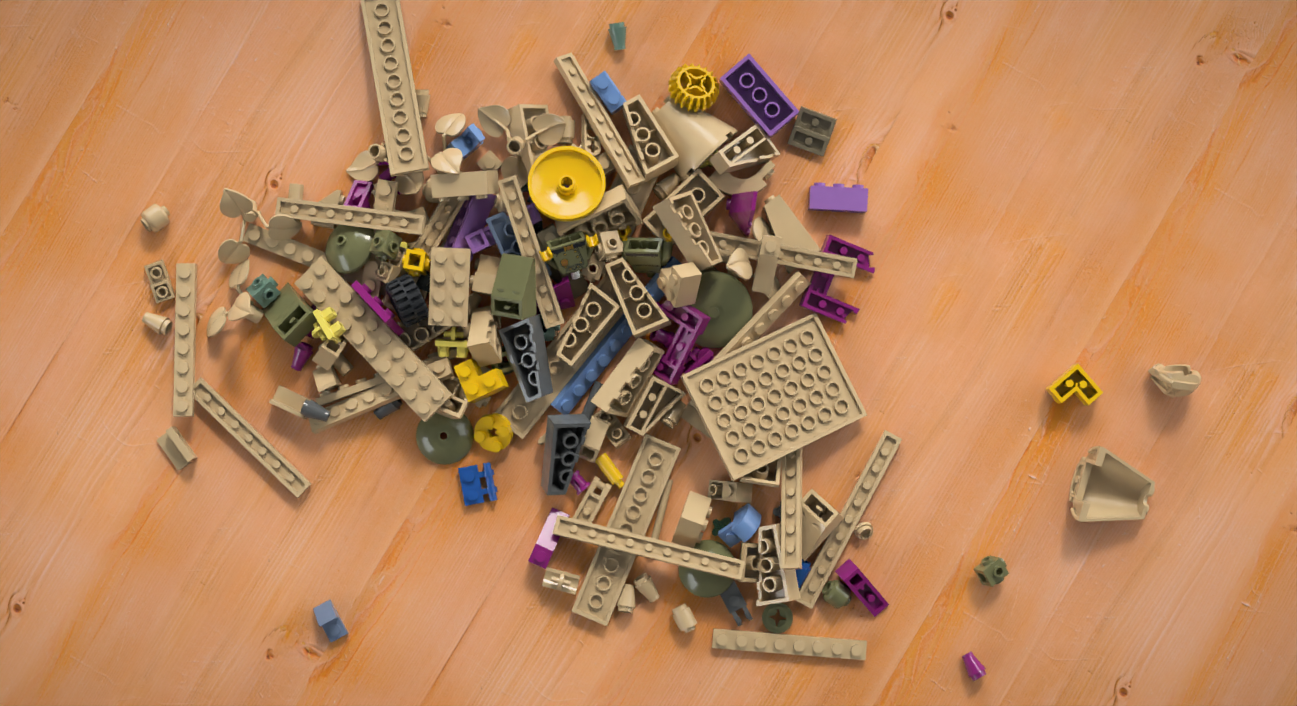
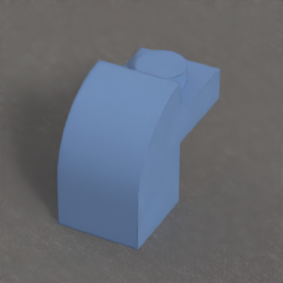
M473 123L459 137L450 142L447 149H459L463 154L464 160L484 143L485 137L482 131Z
M749 503L734 512L733 522L722 528L718 532V536L730 548L740 541L745 543L757 531L761 521V514Z

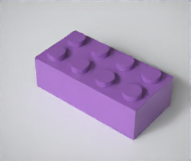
M750 54L745 56L719 80L754 123L759 124L769 139L799 113V110Z

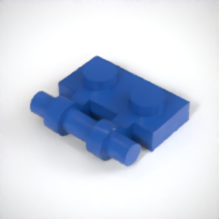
M490 462L483 463L484 471L479 472L478 465L458 468L465 506L484 503V494H489L490 501L497 500L496 492L498 490L497 486L494 485L493 475L495 474L494 469H491ZM481 477L486 478L487 488L482 489Z

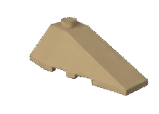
M518 104L507 109L511 116V122L507 126L511 137L518 136L525 139L536 131L532 123L539 115L549 113L548 105ZM538 135L527 141L524 149L519 153L528 174L537 158L547 151L548 145L542 144L538 139Z

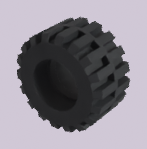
M409 274L386 283L389 299L399 319L406 327L428 318L429 312L423 296Z

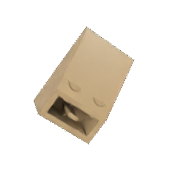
M813 489L802 498V559L804 561L844 519Z

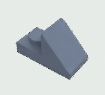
M331 599L313 608L320 627H323L330 642L349 633Z

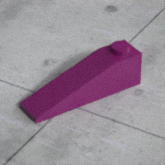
M757 191L732 194L731 199L727 198L726 210H729V216L745 237L750 235L756 207Z

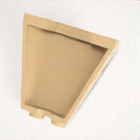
M669 95L663 101L665 105L661 109L657 107L651 113L679 155L678 165L673 168L681 179V183H683L738 131L705 111L702 112L699 109L695 113L693 109L688 111L687 107L681 108V104H675V99L670 98Z
M1095 446L1089 449L1088 456L1082 457L1071 481L1069 501L1073 502V508L1070 509L1073 517L1080 522L1145 519V515L1149 511L1147 499L1154 494L1155 482L1106 448Z

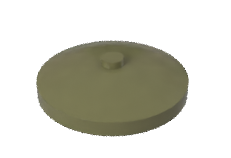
M718 271L702 273L696 302L691 306L711 319L703 335H699L695 343L707 348H722L752 319V300L746 287L734 276Z

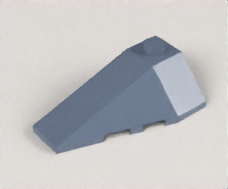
M503 211L487 218L486 221L501 255L506 253L522 256L510 218ZM545 263L550 276L552 275V273L550 271L548 264Z

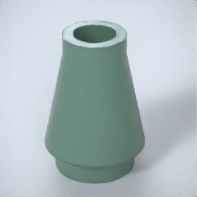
M624 22L609 24L610 29L608 31L614 45V50L626 49L627 26L625 27Z

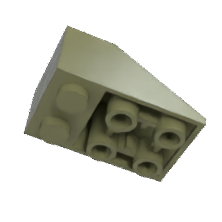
M502 254L491 293L492 315L520 320L536 315L535 258Z
M287 283L280 290L281 293L277 296L276 300L261 310H263L271 326L282 339L295 347L314 328L313 324L318 321L313 314L314 310Z

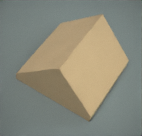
M741 542L740 560L746 562L742 579L739 582L757 583L759 582L757 564L760 560L758 543Z

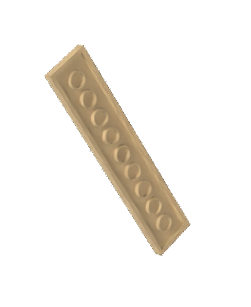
M361 0L390 175L393 177L429 170L400 0Z
M321 256L294 283L320 311L328 307L335 310L337 317L330 322L332 324H335L337 321L342 323L346 329L342 335L424 422H427L453 396L446 386L347 281L332 268L324 257Z
M607 272L596 287L621 306ZM623 310L575 369L556 355L577 311L546 348L553 393L526 402L518 383L495 412L502 414L510 421V427L515 434L522 439L528 434L554 399L623 315Z
M645 434L607 527L645 536L681 448ZM598 546L572 612L607 626L636 555Z

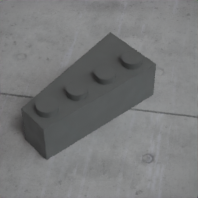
M541 315L529 317L498 330L526 402L553 393Z
M585 414L547 415L541 487L547 495H566L574 473V465L578 462L581 446L584 445L587 429L591 425Z

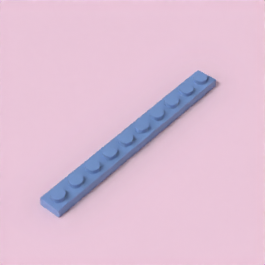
M671 255L667 265L663 266L662 269L680 265L681 263ZM656 273L645 286L655 302H659L665 295L657 285L659 273ZM624 313L551 403L563 415L570 413L632 336L633 333Z

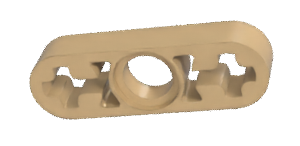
M583 113L581 116V148L596 158L601 152V142L597 135L591 137L587 134V130H594Z

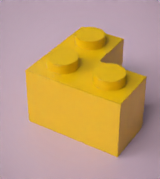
M473 359L454 366L468 402H479L509 387L501 369L495 368L483 374L480 366Z
M1073 364L1045 389L1058 404L1063 403L1074 393L1084 405H1090L1103 394V391L1079 364Z

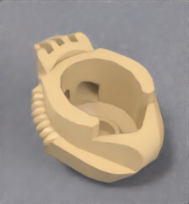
M1158 363L1148 370L1152 374L1150 378L1159 389L1172 398L1190 395L1201 384L1200 373L1191 370L1190 365L1176 364L1164 366Z

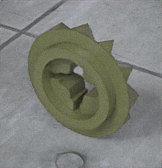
M783 603L770 604L764 609L762 621L770 632L782 633L790 628L793 614L790 608ZM777 609H779L780 616L786 619L779 620L776 626L775 619L769 616L776 615Z

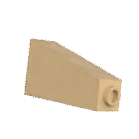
M772 195L764 201L766 205H764L763 209L773 236L782 237V245L814 251L821 250L780 195L776 197ZM785 265L786 271L788 273H791L793 270L797 268Z

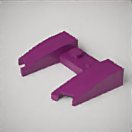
M826 235L820 252L857 258V268L870 273L875 272V267L869 268V255H874L873 252L835 236ZM814 271L810 280L811 284L805 289L799 306L846 324L847 321L844 318L852 311L857 314L860 309L827 296L835 274Z
M668 300L661 305L659 302H656L664 314L678 323L680 327L666 355L663 354L653 374L670 385L678 384L686 368L683 365L699 335H703L711 318L691 305L675 308Z

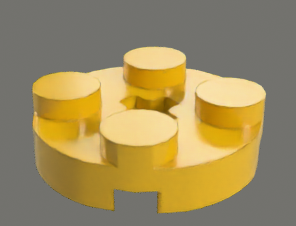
M486 414L475 425L474 439L484 449L499 452L512 441L513 431L510 427L511 423L502 414ZM495 428L498 436H492L490 430Z

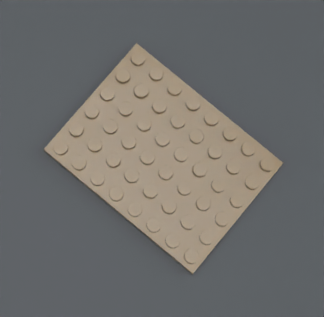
M816 312L681 376L732 481L867 416Z

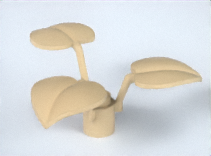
M491 105L478 109L480 124L487 134L492 137H500L504 130L506 131L507 150L509 153L514 154V156L507 157L503 161L501 172L504 179L516 175L520 188H522L528 182L529 176L519 154L524 149L525 143L537 135L539 141L544 145L550 146L558 143L564 134L566 121L555 114H541L532 123L536 131L525 139L518 136L511 138L507 128L511 122V116L505 107Z
M464 114L445 115L435 125L436 132L443 134V153L435 154L432 159L427 155V158L438 174L459 175L463 154L457 148L447 149L446 136L455 137L463 130L466 123Z
M385 143L370 145L368 150L361 152L355 158L346 172L356 180H374L379 174L377 166L379 162L388 163ZM423 171L397 176L395 182H399L398 191L405 195L417 194L424 183Z
M224 188L220 201L221 213L231 218L242 215L243 222L239 241L227 239L222 242L218 249V258L221 262L227 264H237L248 259L250 248L242 244L246 222H253L257 217H259L264 227L269 229L268 236L275 240L292 238L300 231L302 222L295 220L291 216L278 214L270 218L268 225L262 217L261 211H257V203L237 191Z
M757 217L753 221L752 233L756 240H762L763 234L773 235L769 224L763 218ZM742 248L735 249L726 265L728 274L737 279L742 278L745 280L754 277L755 274H752V267L746 251ZM776 276L774 277L771 294L764 293L769 299L780 289Z
M249 259L241 262L231 273L229 287L235 288L240 295L229 311H226V308L222 306L213 312L207 324L208 338L217 335L223 329L227 316L230 321L246 318L255 324L261 320L263 310L254 306V302L250 300V294L242 292L240 289V285L245 283L249 273Z

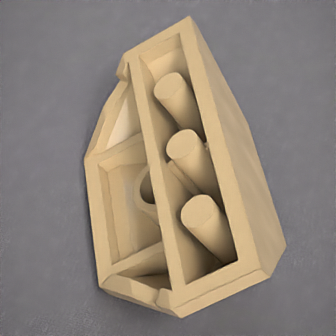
M453 376L441 381L453 396L436 413L450 419H461L469 402L459 379Z

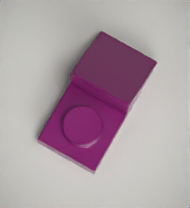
M354 180L344 205L371 209L368 200L374 188L373 182Z

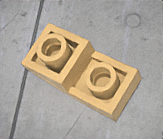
M399 247L395 260L382 261L375 279L385 283L394 280L403 269L402 259L403 255H406L407 249Z
M164 260L145 265L144 268L151 283L150 287L156 303L175 298Z
M601 409L593 415L610 422L606 436L616 449L632 438L614 414L606 413Z

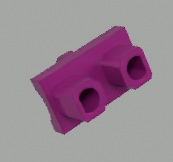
M697 347L690 351L685 361L686 364L683 365L686 367L683 373L686 374L699 368L703 363L711 362L714 358V353L707 347H703L701 350Z

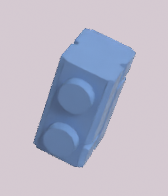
M603 71L589 81L593 90L611 115H614L623 108V103L626 102V99L621 95V92L606 71Z

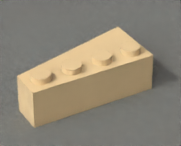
M640 94L624 102L623 115L646 183L677 166L679 155Z
M622 184L605 192L600 205L585 218L570 222L554 220L560 237L582 231L584 237L585 235L591 237V235L619 228V230L626 229L627 225L634 223L636 225L643 224L639 209Z
M638 337L592 398L591 402L606 413L628 418L665 351L651 341Z
M781 523L759 527L758 553H760V560L757 564V570H759L757 590L759 591L756 606L801 599L795 569H781Z

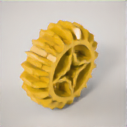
M693 63L689 66L684 64L672 73L668 82V92L671 93L670 98L675 99V104H681V108L687 107L688 111L693 109L695 113L699 109L703 112L716 102L720 83H717V77H712L713 71H707V67L703 69L700 68V64L697 67Z

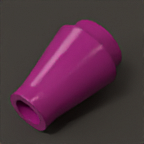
M300 341L295 346L291 368L302 371V368L313 354V346Z
M972 651L962 656L969 678L971 677L975 681L986 675V668L973 655Z

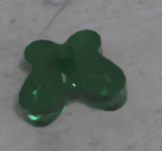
M725 517L720 521L714 519L712 534L717 536L722 528L731 523V519L729 517Z

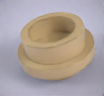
M869 522L859 523L854 529V534L859 539L866 540L872 536L873 527Z

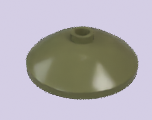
M338 225L330 234L325 251L326 259L332 268L343 274L353 273L362 268L372 255L369 249L375 235L374 230Z
M435 413L427 422L421 419L416 431V441L421 453L428 460L442 465L453 464L463 459L470 451L474 440L473 427L464 414L461 419H450ZM442 432H445L447 434V438L445 440L441 439L440 437Z
M701 540L700 544L696 543L694 549L734 558L726 546L714 540ZM682 566L678 567L679 577L684 587L699 597L710 598L724 593L734 580Z

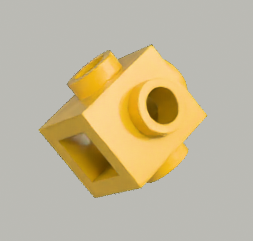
M407 249L406 255H403L402 266L406 272H409L410 276L420 277V274L426 275V271L430 270L431 259H429V255L423 249ZM417 261H420L419 266H415Z

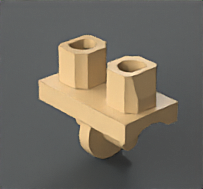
M547 567L542 586L575 595L580 576Z

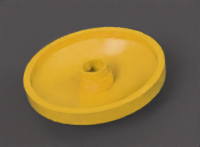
M573 146L555 147L540 155L532 165L528 176V191L535 207L545 216L563 222L576 221L590 215L600 205L605 193V174L598 160L589 152Z

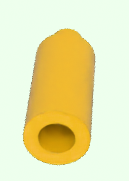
M605 452L595 462L612 485L616 484L620 489L625 484L622 481L623 475Z

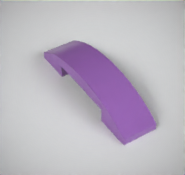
M533 203L528 205L527 209L532 224L535 225L542 221ZM489 226L465 236L473 254L496 244Z

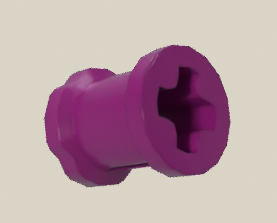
M662 328L650 333L651 341L656 340L666 348L670 347L675 337L674 332H667Z
M579 470L572 475L570 484L577 491V495L590 485L579 474Z

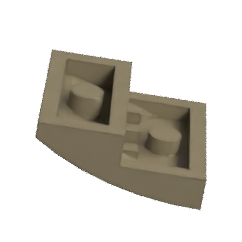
M801 106L787 144L824 156L837 119Z

